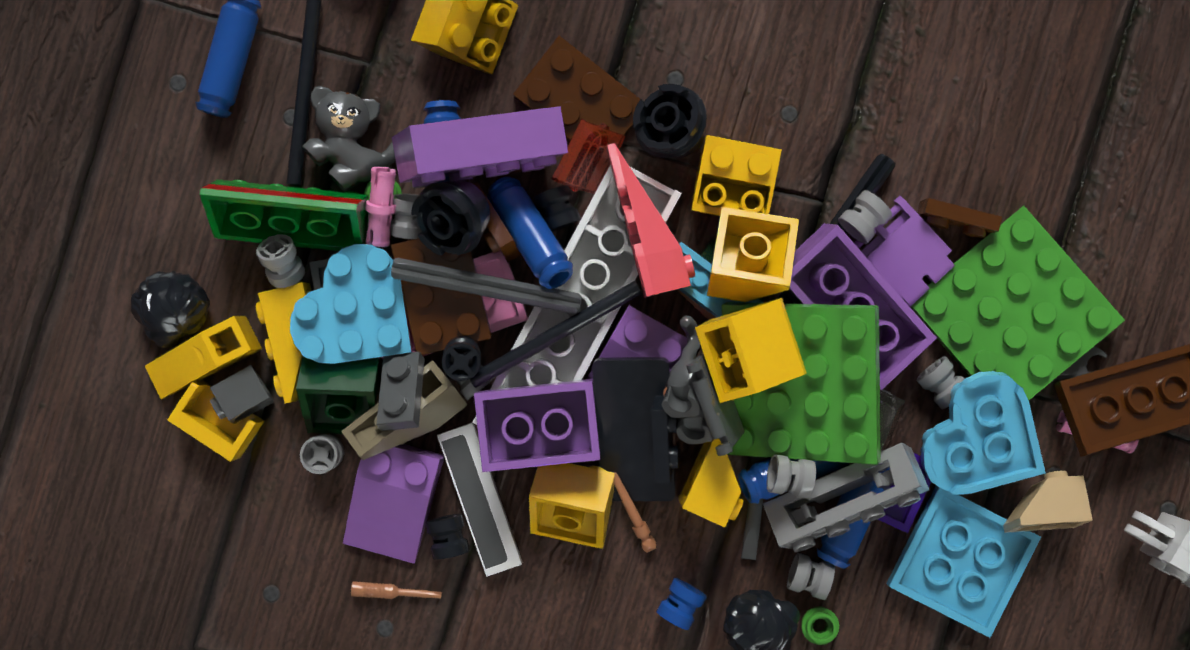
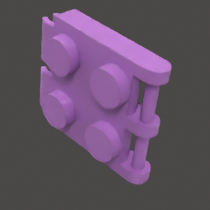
M899 196L893 201L895 205L890 210L892 217L899 211L902 213L886 228L883 227L885 224L875 227L874 230L877 236L861 252L911 307L930 289L922 280L924 276L930 282L933 281L936 284L955 265L947 257L952 250L907 201ZM858 240L854 242V244L858 248H860L863 245V243L859 242Z

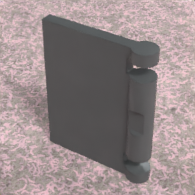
M702 352L693 362L687 364L686 368L689 374L695 372L698 379L693 381L692 385L698 402L701 405L711 438H719L721 444L715 447L717 455L723 456L733 451V446L745 431L734 400L723 403L719 402Z

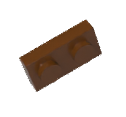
M476 182L473 185L484 194L490 207V220L486 227L488 232L484 233L483 237L493 254L501 251L508 263L520 256L519 250L482 188Z
M931 198L920 201L917 211L920 217L927 218L926 223L929 226L948 229L949 224L963 227V234L976 238H985L986 234L999 232L1003 218L1002 216Z

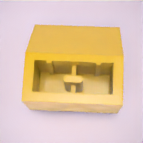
M426 0L411 41L442 57L487 74H493L518 4L511 0Z
M706 135L703 140L696 175L691 211L720 216L722 207L769 214L782 149Z
M782 298L716 317L695 327L720 403L759 393L807 373Z

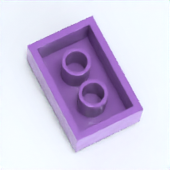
M593 379L485 390L474 393L482 472L600 460Z

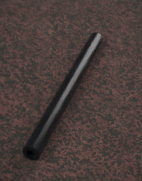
M306 0L286 182L288 185H302L305 158L302 146L307 140L322 0Z
M635 281L629 283L481 367L477 374L470 378L471 383L475 388L483 385L642 294L640 288Z

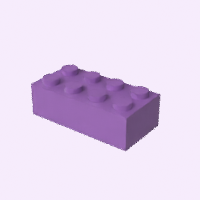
M561 106L411 125L392 137L399 182H412L413 188L426 187L429 184L444 181L447 176H449L450 181H467L475 176L483 175V171L486 172V177H496L509 174L510 171L519 170L520 166L522 172L541 170L545 166L557 164L556 157L569 153Z
M824 223L795 250L790 288L784 291L794 304L879 306L880 390H883L937 339L838 225Z

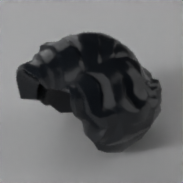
M158 271L148 276L145 281L140 283L131 297V313L134 318L142 325L149 339H152L157 346L162 348L176 345L179 339L187 334H196L206 321L210 306V300L204 288L189 274L183 275L175 271L166 273Z
M749 590L732 598L726 608L723 631L726 633L728 644L734 650H790L791 641L795 637L800 620V613L793 603L775 599L768 590Z

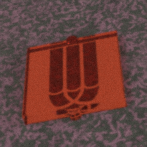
M581 119L568 145L569 153L562 156L551 179L557 183L569 186L574 192L582 190L595 194L610 166L607 145L615 143L617 148L620 149L626 136L610 130V127L605 123L597 125Z

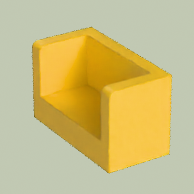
M203 380L192 382L167 420L228 461L240 459L264 423V420L255 414H251L235 424L228 421L227 417L221 420L210 403V400L215 397L210 389L212 386Z

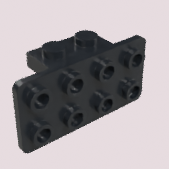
M664 357L597 358L592 365L601 455L598 464L599 467L608 472H617L632 501H672L676 494L675 469L680 467L679 445L673 444V433H676L678 418L670 417L661 405L664 398L663 391L667 387L670 372V363ZM614 485L612 501H622Z

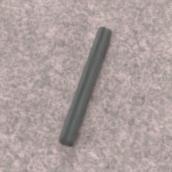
M395 258L391 268V276L398 280L572 314L578 313L580 309L581 295L575 292L555 288L548 289L544 286L402 258Z

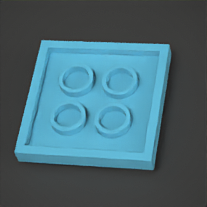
M935 486L886 584L892 589L991 638L1041 536L1031 531L1004 533L1003 525L1007 519L960 495L951 494L950 491Z

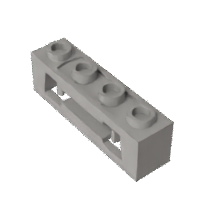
M899 443L881 451V461L877 465L854 463L816 480L813 492L808 499L795 497L792 492H788L764 503L763 506L779 547L800 552L816 545L814 539L827 534L829 538L848 532L850 530L849 524L861 519L863 523H868L885 515L884 509L898 504L899 508H903L917 503L921 500L919 494L929 491V487L912 448L904 443ZM872 481H875L877 488L884 489L881 493L871 491L820 514H817L814 506H807L808 503L813 501L819 504L824 503ZM814 521V522H811V523H809V524H807V525H804V523H806V522Z

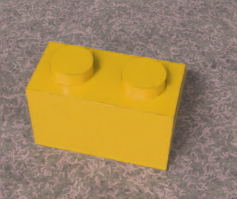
M722 207L707 296L748 302L789 290L799 219Z
M718 438L703 443L678 499L683 509L722 527H726L729 519L732 521L736 520L743 505V500L739 498L741 490L728 455H717L715 447L721 444Z
M570 463L538 466L529 494L530 533L603 549L614 494L615 473L608 472L598 466L585 467Z

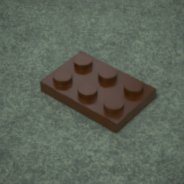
M561 36L556 38L513 93V96L530 110L561 106L565 135L568 140H572L581 120L620 134L615 143L616 146L633 126L634 110L640 101L639 97ZM595 128L598 133L604 132L601 128ZM590 130L583 139L590 141L596 132ZM599 134L598 144L602 146L605 143V134ZM595 136V137L591 140V142H595V144H596V142H597V136ZM587 141L581 142L579 148L582 151L585 150ZM593 143L589 144L585 153L590 156L595 145ZM597 146L591 156L595 161L602 150L601 146Z
M419 238L391 245L394 259L402 258L477 273L472 251L460 255L447 252L443 255H438L428 249ZM401 280L404 303L416 352L426 355L442 351L451 339L459 336L472 338L475 342L492 339L483 296Z

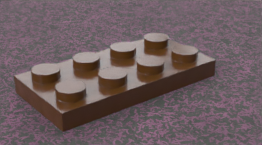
M1190 344L1054 384L1081 457L1190 425Z

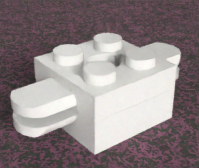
M1135 511L1132 518L1151 529V532L1148 534L1130 524L1126 525L1124 531L1144 542L1140 551L1152 557L1149 562L1150 565L1182 580L1181 583L1190 588V521L1162 512L1156 521L1139 511Z

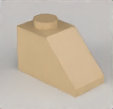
M1054 471L1044 474L1045 479L1028 489L1003 525L1004 533L1076 528L1093 521L1084 475L1068 476L1067 471Z

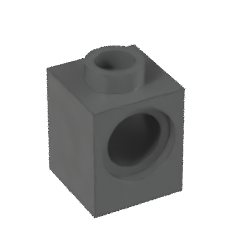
M252 365L210 387L215 396L210 400V403L221 420L227 417L228 421L234 424L274 402L259 373Z

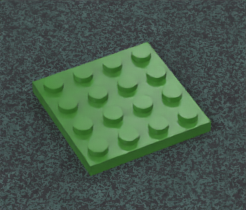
M1025 206L1019 208L1001 223L999 232L988 234L953 263L955 266L936 284L933 281L927 286L930 289L910 307L969 377L978 372H1003L1023 388L1028 400L1033 398L1125 321Z
M726 302L721 305L722 316L763 303ZM784 304L807 373L759 393L734 399L745 432L733 446V451L727 455L772 458L774 454L788 456L789 459L877 465L881 461L879 306Z

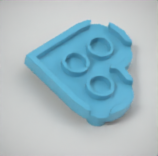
M354 244L341 249L328 260L324 271L323 288L308 292L295 303L290 319V333L295 346L305 358L312 359L318 363L336 364L412 352L401 280L394 279L391 276L394 260L385 250L368 244Z
M978 372L964 379L961 383L954 385L950 393L949 419L935 425L934 428L928 429L922 437L921 465L927 477L940 489L950 491L951 494H972L1046 474L1029 400L1023 388L1003 372Z

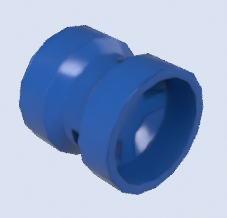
M674 578L669 586L670 594L667 600L661 601L656 612L675 626L689 630L694 622L693 614L696 608L702 607L707 596L689 583Z

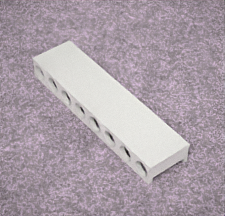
M611 164L564 250L568 256V261L573 264V274L565 284L555 288L581 295V304L578 312L635 281L638 276ZM630 167L666 223L681 193ZM534 306L511 350L575 314ZM620 307L498 375L490 390L582 380ZM475 417L472 423L477 425V418Z

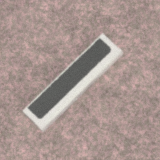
M474 423L438 434L437 437L486 577L522 565L523 562L491 471L482 472L479 437Z

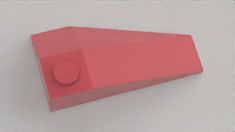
M615 143L607 145V152L644 298L691 286L689 278L696 276L690 254L683 256L681 246Z

